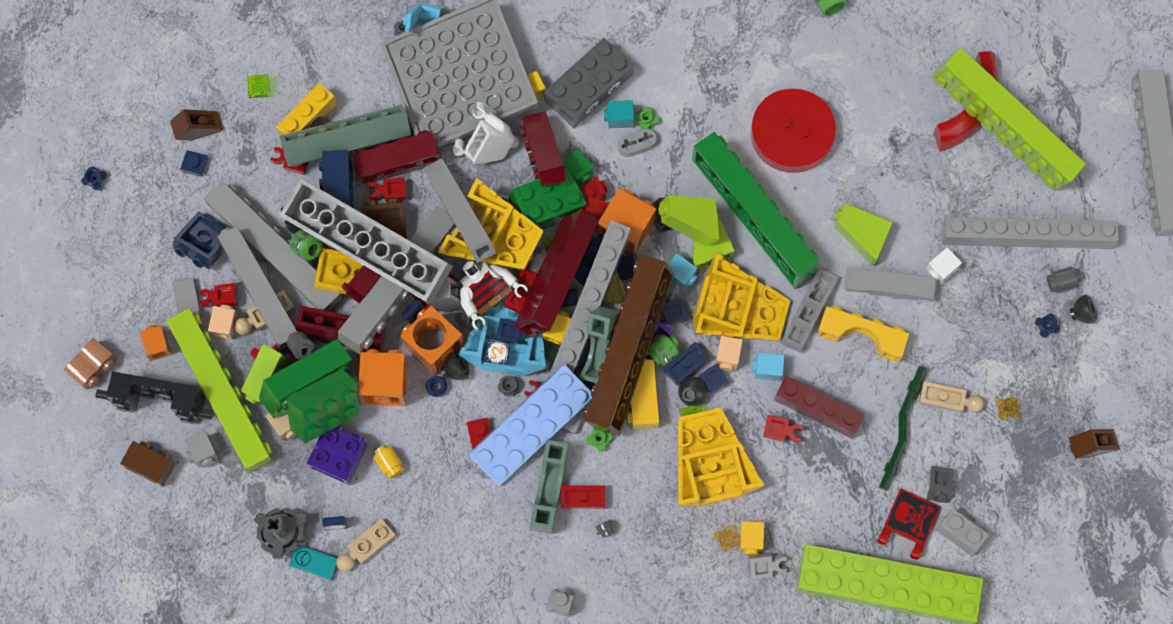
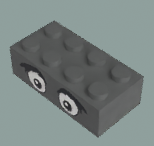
M603 38L544 91V101L574 129L633 75V64L607 39Z

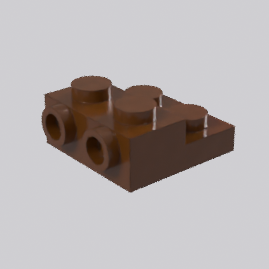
M399 198L386 199V204H378V200L366 201L365 206L360 207L362 214L407 239L404 202H399Z

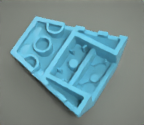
M508 295L481 316L479 315V317L485 320V326L481 320L476 321L475 326L478 330L473 329L470 332L465 346L462 347L459 356L481 370L526 376L546 369L541 332L538 336L532 338L519 332L517 345L510 343L508 365L486 363L488 341H496L500 318L516 321L519 313L504 307Z

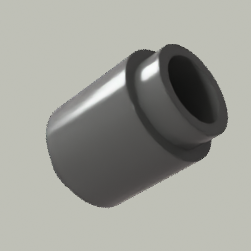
M1072 266L1051 272V275L1046 276L1050 291H1056L1057 293L1078 287V282L1081 281L1078 270H1074Z
M293 332L289 335L287 346L297 359L300 360L314 352V345L305 333Z

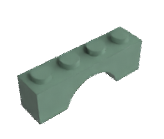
M601 306L593 310L589 315L586 334H589L591 340L590 352L579 377L590 391H592L594 384L598 382V370L605 361L606 346L612 341V329L615 322H618L620 315L619 311Z
M546 440L540 481L530 521L531 531L548 534L553 532L569 450L568 443Z

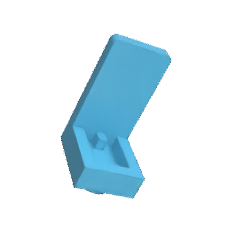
M418 2L414 7H411L408 13H405L403 19L405 32L410 33L417 24L423 25L441 17L442 7Z

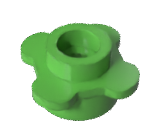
M648 106L640 113L634 114V120L638 121L642 130L651 128L659 121V118L653 114L652 108Z
M593 428V432L586 438V442L588 445L597 448L598 451H604L608 441L612 440V434Z

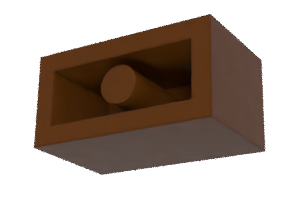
M132 441L120 464L125 469L163 487L175 466V463L171 460L172 456L162 450L159 453L151 450L153 446L144 441H141L140 444Z

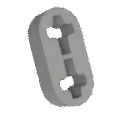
M643 129L624 136L618 143L619 153L624 157H632L651 150L656 145V134L651 129ZM644 136L651 138L650 143L643 141ZM624 143L632 145L631 150L628 151L627 148H624Z

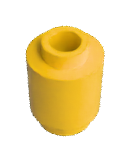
M384 445L375 451L376 455L373 459L384 476L392 479L404 471L403 463L392 446L387 447Z

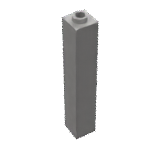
M441 158L424 167L429 181L476 263L495 254V249L443 159Z
M237 226L222 230L220 235L217 236L222 249L280 351L287 348L289 335L297 332Z

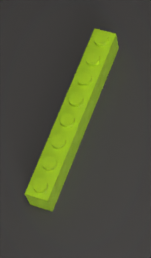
M188 308L167 319V324L247 472L250 473L272 461L269 454L273 452L267 441L262 443L259 437L262 435V432L257 423L252 424L249 418L252 416V413L247 404H241L239 398L242 395L237 386L232 387L229 381L232 379V376L227 367H221L219 362L222 358L217 349L212 350L209 344L213 342L207 330L202 332L199 325L203 323L198 313L193 314Z

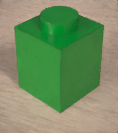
M578 149L562 160L564 170L570 169L578 186L582 183H588L593 178L594 167Z

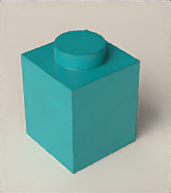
M633 100L608 101V109H604V121H608V128L634 127Z

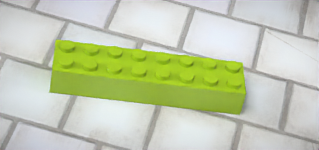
M961 47L950 55L932 74L931 77L935 79L934 81L939 87L947 90L954 101L961 103L970 116L976 117L985 130L991 131L996 136L997 141L1007 146L1012 151L1013 156L1018 160H1022L1027 165L1029 171L1038 175L1048 188L1055 191L1070 183L1086 165L1084 161Z
M805 544L802 551L796 592L957 624H976L983 578Z

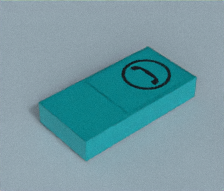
M300 546V549L293 553L289 566L331 581L337 567V558Z

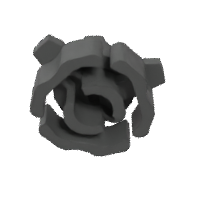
M274 508L267 512L266 515L258 512L254 518V521L258 524L256 537L262 543L261 548L271 554L273 559H282L283 555L291 556L300 549L296 542L290 547L284 548L295 539L297 528L299 529L297 540L300 543L306 541L307 530L303 524L307 519L303 512L296 513L289 508H285L282 512L279 508ZM265 540H266L270 545H272L273 548L268 547V546L265 544Z

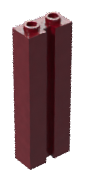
M581 209L562 218L513 327L526 336L532 338L538 336L540 332L543 334L551 330L599 222L591 212Z

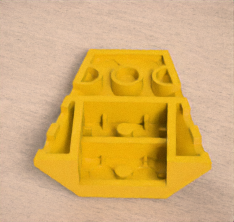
M476 178L467 195L470 201L469 205L496 252L480 262L525 270L544 231ZM457 228L452 236L447 234L438 254L475 261Z
M716 253L703 278L694 311V334L780 341L790 300L771 287L763 285L757 281V278L751 274H746L739 269L740 267L734 263H729L723 259V256Z
M721 408L678 417V506L701 507L743 497L765 486Z

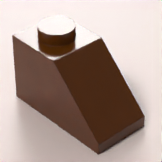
M183 109L170 121L175 140L193 141L223 130L218 111Z
M1090 429L1069 437L1070 449L1075 459L1090 458L1120 450L1113 429Z

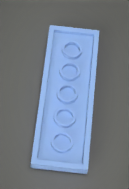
M563 364L468 454L469 457L500 486L543 446L546 440H549L592 399L591 391Z

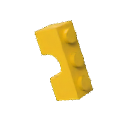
M318 83L276 126L279 136L308 129L318 117L324 119L337 106L335 96Z

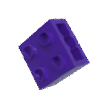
M337 426L319 436L306 464L315 471L349 485L368 445L364 441L363 436L354 432L350 435L344 432L345 429L343 427Z

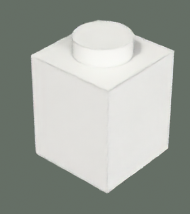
M946 248L928 263L925 270L928 277L936 278L937 283L941 285L959 269L962 262Z

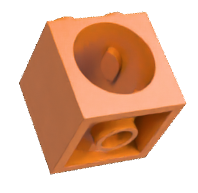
M619 188L597 224V235L601 234L604 237L610 220L630 227L632 233L624 252L627 254L631 252L637 253L655 224L656 208H654L655 206L651 202L636 198L633 192L629 190L624 191Z
M432 306L428 309L424 308L417 315V320L412 325L410 323L406 325L400 335L404 348L434 376L444 366V362L453 351L459 352L465 346L462 334ZM435 329L444 333V343L436 349L425 350L417 345L419 344V336L427 330Z
M374 349L361 352L358 396L362 405L406 406L408 362L405 353H401L399 350L379 353V350Z

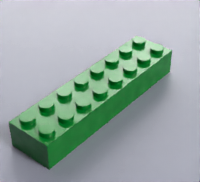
M714 131L695 144L692 161L792 287L797 289L815 276L820 263L818 255L814 250H809L805 245L804 237L792 229L791 221L780 214L778 205L773 200L770 201L763 186L761 184L757 185L753 180L751 171L748 168L744 169L740 164L738 155L727 148L725 139L721 135L718 136Z

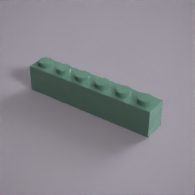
M402 105L280 135L279 137L288 167H297L312 160L319 161V159H322V151H359L370 145H379L386 141L398 140L401 137L409 136L411 132L407 112Z

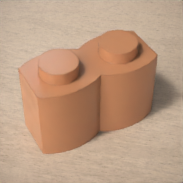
M92 338L79 354L67 364L64 371L85 389L92 388L98 383L100 374L113 367L116 357L95 338Z

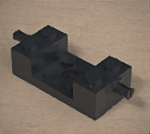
M112 371L107 391L97 389L95 395L96 398L108 400L117 410L122 412H129V410L137 411L140 395L142 394V397L147 399L159 397L163 398V401L171 403L170 409L183 423L193 424V421L200 422L201 417L208 419L213 417V410L203 409L206 399L204 394L198 387Z

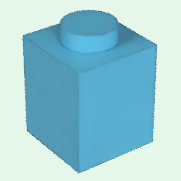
M676 253L668 263L674 272L673 277L676 285L682 290H685L687 286L691 287L697 280V267Z
M758 352L757 359L752 360V372H755V379L781 381L784 355Z

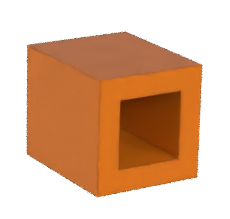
M151 325L140 332L146 356L150 361L172 355L166 332L161 325Z

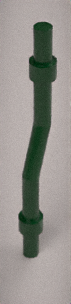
M922 366L918 367L913 381L909 382L907 395L898 414V442L889 463L887 462L883 471L885 473L878 487L884 491H887L892 477L896 476L899 468L897 465L907 444V415L916 394H919L922 388L921 382L927 370Z

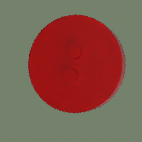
M795 88L779 90L767 96L757 107L751 125V141L757 155L770 167L787 173L805 172L818 166L828 156L836 134V123L829 106L814 93Z

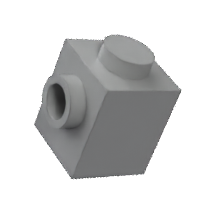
M206 431L185 439L189 449L186 451V454L191 464L195 462L198 467L202 466L205 468L215 463L214 460L219 458Z

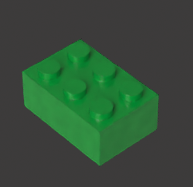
M569 168L565 169V182L541 187L538 179L511 189L508 199L514 209L542 230L559 224L562 218L581 209L585 210L587 205Z
M343 369L286 397L290 430L304 444L360 414L357 382Z

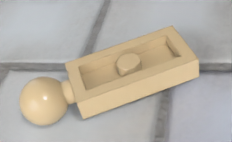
M284 289L276 293L287 314L295 310ZM255 306L247 310L249 318H239L235 321L234 329L238 334L245 335L249 333L253 325H255L258 331L266 326Z
M926 381L922 383L919 404L960 413L963 412L964 406L974 413L981 411L984 406L983 399L980 396L972 395L966 398L967 390Z
M380 519L347 546L351 553L342 554L337 558L336 565L338 569L343 572L351 570L356 559L362 565L396 537L395 534Z

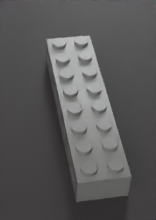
M302 178L279 215L430 304L434 301L453 268L451 264Z

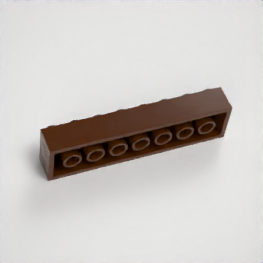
M640 255L639 261L637 260L634 264V276L626 288L627 297L625 302L623 301L620 305V317L613 326L612 341L606 346V358L599 367L598 382L592 388L590 405H587L584 411V421L596 430L620 436L674 276L673 270L665 261Z

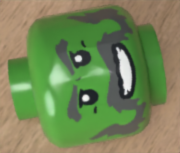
M299 230L291 238L290 248L301 259L312 260L320 254L322 241L304 230Z
M659 335L651 342L647 356L650 360L654 359L656 366H667L678 357L679 350L677 347L679 343L673 336Z

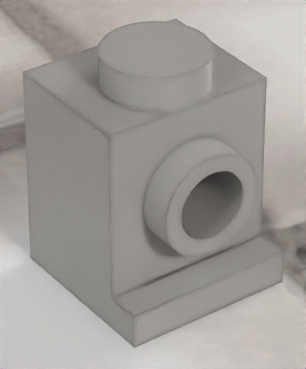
M564 589L551 590L547 612L569 617L574 595Z

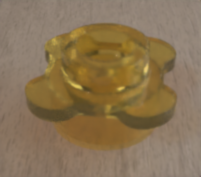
M1014 397L1004 400L998 399L996 401V406L999 409V419L1018 418L1020 412L1018 411L1017 400Z
M726 526L725 530L715 532L714 540L718 541L720 550L723 552H727L729 548L740 543V539L735 536L732 526Z

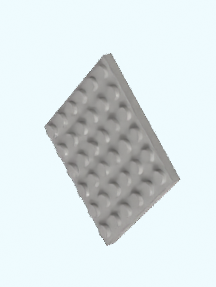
M479 0L413 28L410 33L404 32L380 43L415 135L424 130L432 131L437 137L439 148L473 134L480 120H485L484 118L477 119L473 116V108L479 110L476 107L477 102L484 103L485 112L488 114L491 112L502 121L539 106L497 0Z

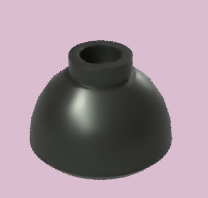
M1086 294L1079 297L1073 308L1069 309L1073 321L1079 320L1086 324L1096 323L1097 321L1094 304L1090 296Z
M453 351L447 356L444 366L441 367V373L446 379L465 380L469 377V367L466 360L459 356V352Z
M688 377L679 385L678 395L685 405L697 407L706 401L708 388L700 378Z

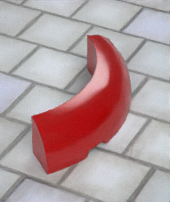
M992 51L978 52L975 61L998 81V66L995 53ZM964 109L952 119L937 124L933 134L939 152L961 144L965 139L977 132L982 126L981 122L976 117L970 116Z

